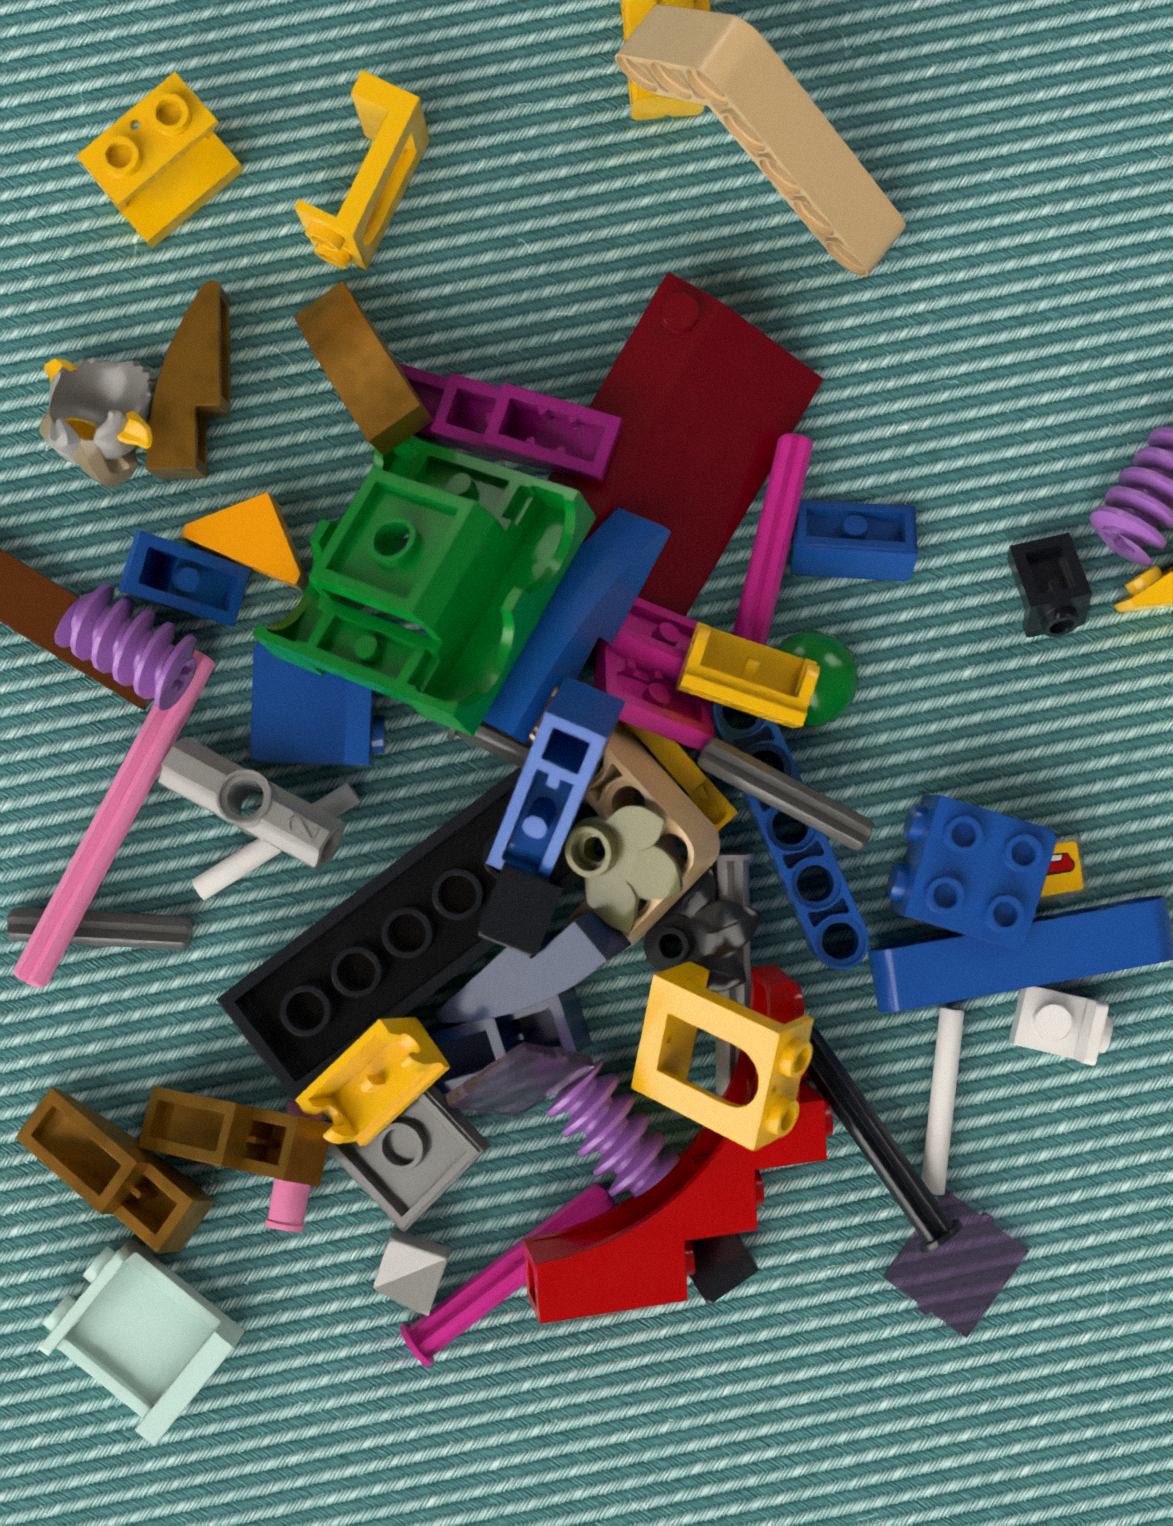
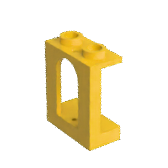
M362 70L351 93L365 136L374 140L337 217L300 199L295 206V210L306 230L305 235L316 246L314 253L318 257L341 269H347L349 263H352L367 271L430 143V137L420 97Z
M176 72L172 73L76 155L111 202L152 249L244 171L240 162L213 132L212 129L219 124L218 120ZM135 123L140 124L138 129H132Z
M691 961L653 974L631 1088L752 1151L787 1135L793 1128L799 1114V1103L796 1101L801 1075L807 1069L812 1057L813 1048L809 1040L814 1018L804 1015L786 1024L779 1023L707 989L710 970ZM698 1028L739 1047L750 1056L758 1072L759 1087L754 1100L749 1104L739 1105L731 1103L687 1081Z

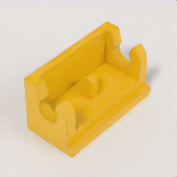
M697 622L675 689L795 729L802 727L804 724L807 709L819 676L820 666L817 665L818 662L806 658L803 659Z
M417 1017L382 1018L376 1021L308 1086L295 1101L304 1114L317 1116L319 1113H322L331 1119L334 1125L323 1134L327 1141L334 1144L357 1141L359 1146H366L451 1066Z

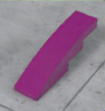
M399 363L409 378V383L434 419L412 436L504 461L603 481L624 422L621 417L504 382L500 388L450 373L449 378Z

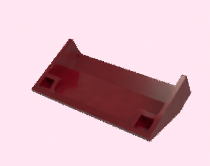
M668 271L589 406L591 409L621 417L624 421L603 481L552 471L547 481L579 490L595 514L596 518L582 544L617 508L662 525L670 530L671 533L637 597L686 617L771 471L778 439L785 433H793L822 383L823 378L724 303ZM599 638L585 663L594 669Z

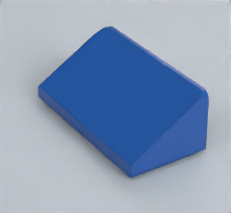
M800 500L790 546L791 574L887 581H909L911 579L918 556L915 506Z

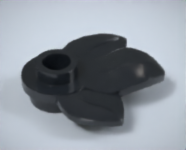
M709 867L646 933L644 949L648 961L659 972L688 961L710 970L706 988L713 992H722L733 989L747 980L745 971L734 954L751 940L761 920V913L739 902L716 900L717 881L713 869ZM669 934L677 935L682 941V951L677 957L669 955L665 950L664 943Z

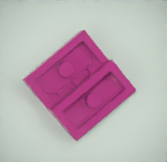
M637 597L613 644L599 639L594 673V688L626 701L618 720L701 751L707 741L714 738L712 703L709 700L675 689L697 621Z

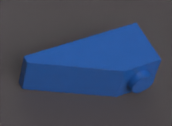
M567 675L565 676L544 713L486 864L501 870L504 862L550 879L626 701Z

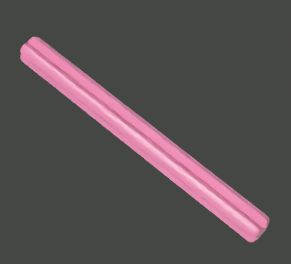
M197 650L194 651L193 657L196 659L194 677L183 696L174 706L162 711L155 703L153 704L14 967V975L21 981L34 987L44 988L48 985L158 776L163 760L174 745L214 669V662L207 655Z

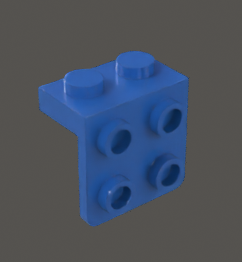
M258 642L254 647L251 756L254 760L262 763L374 766L375 753H385L386 716H376L377 691L327 671L324 676L278 659Z
M923 794L921 804L914 803L911 806L904 824L903 838L908 839L909 844L903 863L896 862L893 865L887 880L885 896L892 899L888 911L1010 949L1022 948L1027 942L1055 849L1056 835L1048 828L942 795Z

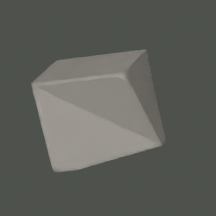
M393 1228L373 1289L415 1312L429 1316L451 1248Z

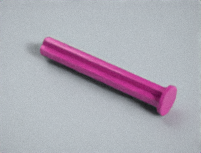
M785 433L778 439L732 633L738 637L765 646L769 636L813 449L811 439L793 433Z
M598 1182L592 1183L523 1238L555 1232L585 1222L617 1205L603 1185ZM523 1238L431 1309L429 1316L424 1315L412 1325L404 1322L399 1327L404 1341L423 1365L430 1367L434 1364V1354L526 1283Z

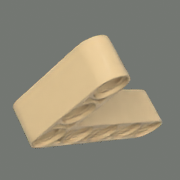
M656 4L616 53L615 61L621 71L645 91L660 96L708 105L828 253L853 274L867 277L905 229L906 224L901 214L766 39L745 20L731 14Z
M578 676L577 680L580 681V682L585 683V682ZM557 687L554 688L546 706L544 707L536 725L534 726L529 736L533 741L539 729L544 713L547 707L549 706L551 700L553 699L555 693L558 690ZM618 720L603 755V767L598 766L584 799L599 816L609 818L621 807L636 805L634 792L637 789L644 797L646 807L654 810L666 819L664 832L657 844L668 850L677 861L683 879V890L680 893L664 899H651L647 901L642 898L639 899L637 918L633 930L628 933L622 932L631 943L625 949L627 950L635 945L708 870L719 855L721 843L719 834L711 821ZM676 835L683 839L687 846V861L676 850ZM586 899L571 914L565 928L574 920L592 910Z

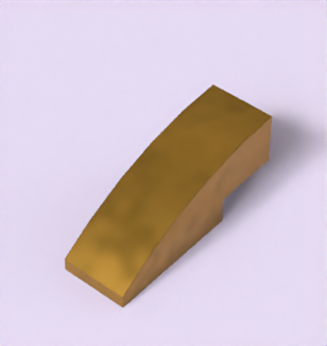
M205 281L185 312L167 350L155 387L148 424L151 428L153 441L146 453V470L158 479L208 478L207 418H231L229 296L218 281Z
M343 281L293 316L313 354L368 442L383 456L434 420L409 383V378Z
M153 1086L138 1147L220 1167L319 1187L329 1146V1141L323 1137V1134L333 1124Z
M50 1088L15 1137L100 1214H114L156 1253L180 1252L215 1203L213 1198L155 1152L138 1147L139 1141L59 1088Z

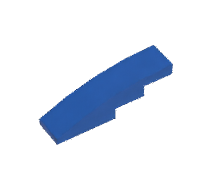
M617 508L579 547L483 719L484 722L524 743L527 742L554 688L560 687L566 675L577 680L598 638L613 644L671 533L670 530L621 508Z

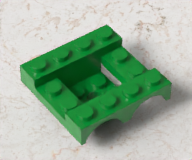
M413 437L408 438L384 456L374 448L373 467L345 515L335 521L321 519L309 538L313 550V565L309 574L308 586L300 602L281 622L267 627L258 624L252 635L278 659L324 676L327 671L407 703L422 717L474 737L596 516L579 490ZM409 534L406 546L400 552L394 554L404 536ZM364 605H368L421 625L431 637L361 610Z

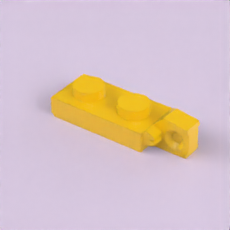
M619 720L636 740L640 739L654 754V760L678 786L681 785L688 793V797L711 821L717 831L738 813L678 742Z

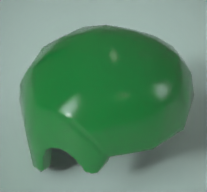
M814 629L788 636L782 640L776 648L777 650L818 662L817 665L820 666L819 676L803 726L811 728L836 721L845 713L854 699L858 686V668L852 651L836 635Z

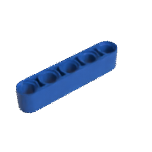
M712 702L713 726L717 738L751 756L760 751L768 752L777 760L779 771L803 783L777 723L755 716L753 723L747 729H734L723 718V705ZM740 790L808 949L816 959L830 968L839 970L853 968L864 959L868 952L870 941L866 926L827 836L804 824L803 832L796 841L788 844L782 843L775 837L772 829L773 819L780 810ZM818 865L827 874V889L819 898L807 900L798 891V876L806 867ZM840 922L847 924L852 933L851 946L842 955H827L822 945L823 933L832 924Z
M1158 895L1034 917L1027 942L1020 949H1010L958 932H950L877 946L868 949V957L878 1011L896 1012L1173 960V933L1166 896Z

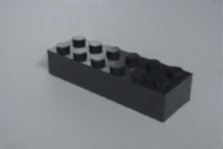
M518 767L216 999L293 1101L376 1021L382 1018H402L497 945L495 942L480 937L476 931L501 871L486 864L523 770L521 767ZM565 844L549 879L564 885L561 895L584 878L574 872L569 866L565 856Z

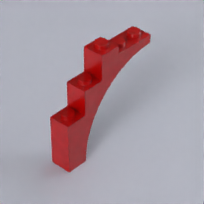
M775 964L751 967V1000L749 1009L782 1024L791 1022L804 1016V999L798 983H795L792 978ZM741 1049L738 1061L731 1075L730 1083L721 1098L731 1103L745 1105L753 1101L757 1094L759 1076L754 1062ZM807 1069L801 1075L796 1101L799 1103L798 1118L791 1131L784 1137H780L752 1151L703 1126L691 1144L680 1154V1160L677 1165L661 1181L637 1197L632 1195L617 1206L585 1222L555 1232L523 1238L527 1297L539 1324L688 1300L687 1276L694 1275L695 1258L690 1240L757 1230L756 1206H762L764 1203V1186L759 1170L827 1160L826 1137L831 1136L833 1133L832 1112L828 1101L823 1099L805 1081Z

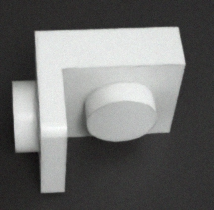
M1040 986L1020 989L1008 1042L1072 1058L1081 1063L1095 1066L1098 1053L1106 1052L1112 1037L1113 1021L1111 1017L1107 1016L1109 1006L1091 998Z

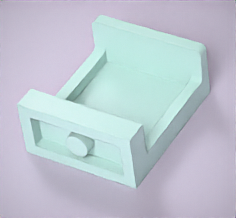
M131 1238L117 1252L107 1246L82 1275L91 1284L76 1301L68 1294L43 1323L51 1333L38 1349L47 1356L55 1349L60 1350L143 1419L135 1431L155 1446L233 1350L245 1330Z

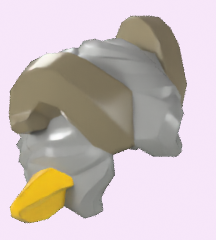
M92 357L88 361L80 358L73 365L66 359H52L44 365L51 383L49 408L41 421L40 435L59 455L70 463L78 464L91 478L105 487H115L123 484L132 477L138 467L135 449L138 446L148 449L153 441L148 422L151 413L153 381L156 379L155 372H151L150 366H141L139 361H119L113 363L108 360L100 361Z

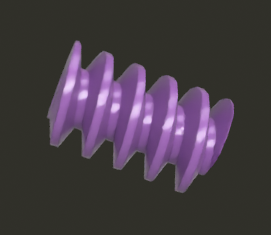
M1159 427L1151 432L1147 440L1148 446L1140 448L1133 458L1134 466L1125 468L1118 479L1120 486L1112 487L1104 497L1106 506L1096 507L1090 516L1093 529L1109 548L1121 557L1142 566H1151L1153 562L1142 549L1144 544L1162 550L1167 544L1165 537L1156 529L1158 525L1173 530V510L1171 509L1173 506V428Z
M108 583L101 584L92 594H85L76 600L59 622L54 634L55 643L61 648L71 647L72 654L82 661L92 660L94 668L103 674L112 673L113 679L122 686L133 685L134 692L143 699L154 698L155 705L162 711L174 706L187 690L196 671V659L193 657L197 644L196 637L189 634L176 646L173 645L172 642L177 628L175 624L168 621L155 633L152 632L156 617L154 611L149 608L145 609L134 620L131 619L135 608L134 599L127 595L122 597L113 607L110 606L115 589Z
M602 1058L586 1068L557 1093L546 1114L550 1118L565 1112L571 1115L561 1133L564 1137L582 1131L585 1133L586 1138L577 1151L580 1157L596 1151L600 1152L602 1157L595 1166L593 1174L596 1177L611 1171L617 1174L616 1179L608 1190L611 1197L628 1190L632 1193L633 1197H637L661 1181L677 1165L680 1155L677 1151H667L659 1154L666 1141L661 1131H654L643 1135L650 1122L646 1112H637L627 1116L635 1102L630 1092H624L611 1097L620 1080L615 1072L595 1077L604 1062Z

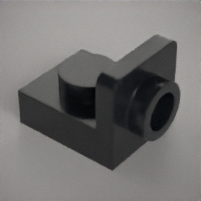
M1070 533L1009 546L1007 560L1025 608L1022 627L1026 637L1030 638L1044 634L1049 637L1062 636L1084 625L1092 592Z

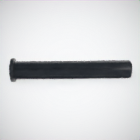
M812 1027L809 1043L812 1044L813 1052L807 1067L808 1075L923 1241L918 1246L920 1251L927 1253L936 1249L961 1230L963 1227L962 1222L959 1219L951 1221L819 1030Z

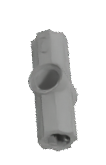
M186 736L177 745L171 747L161 764L162 770L158 782L162 786L234 824L244 833L265 841L318 871L333 859L342 843L343 832L346 828L344 821L269 782L259 772L245 769ZM254 791H263L264 800L257 812L249 816H242L241 805L246 796Z

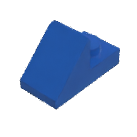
M136 530L118 591L151 604L170 607L210 621L235 627L252 568L141 530Z

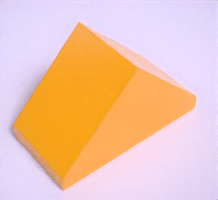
M268 492L185 524L181 533L182 538L195 546L235 563L250 567L256 572L303 592L309 582L278 502Z

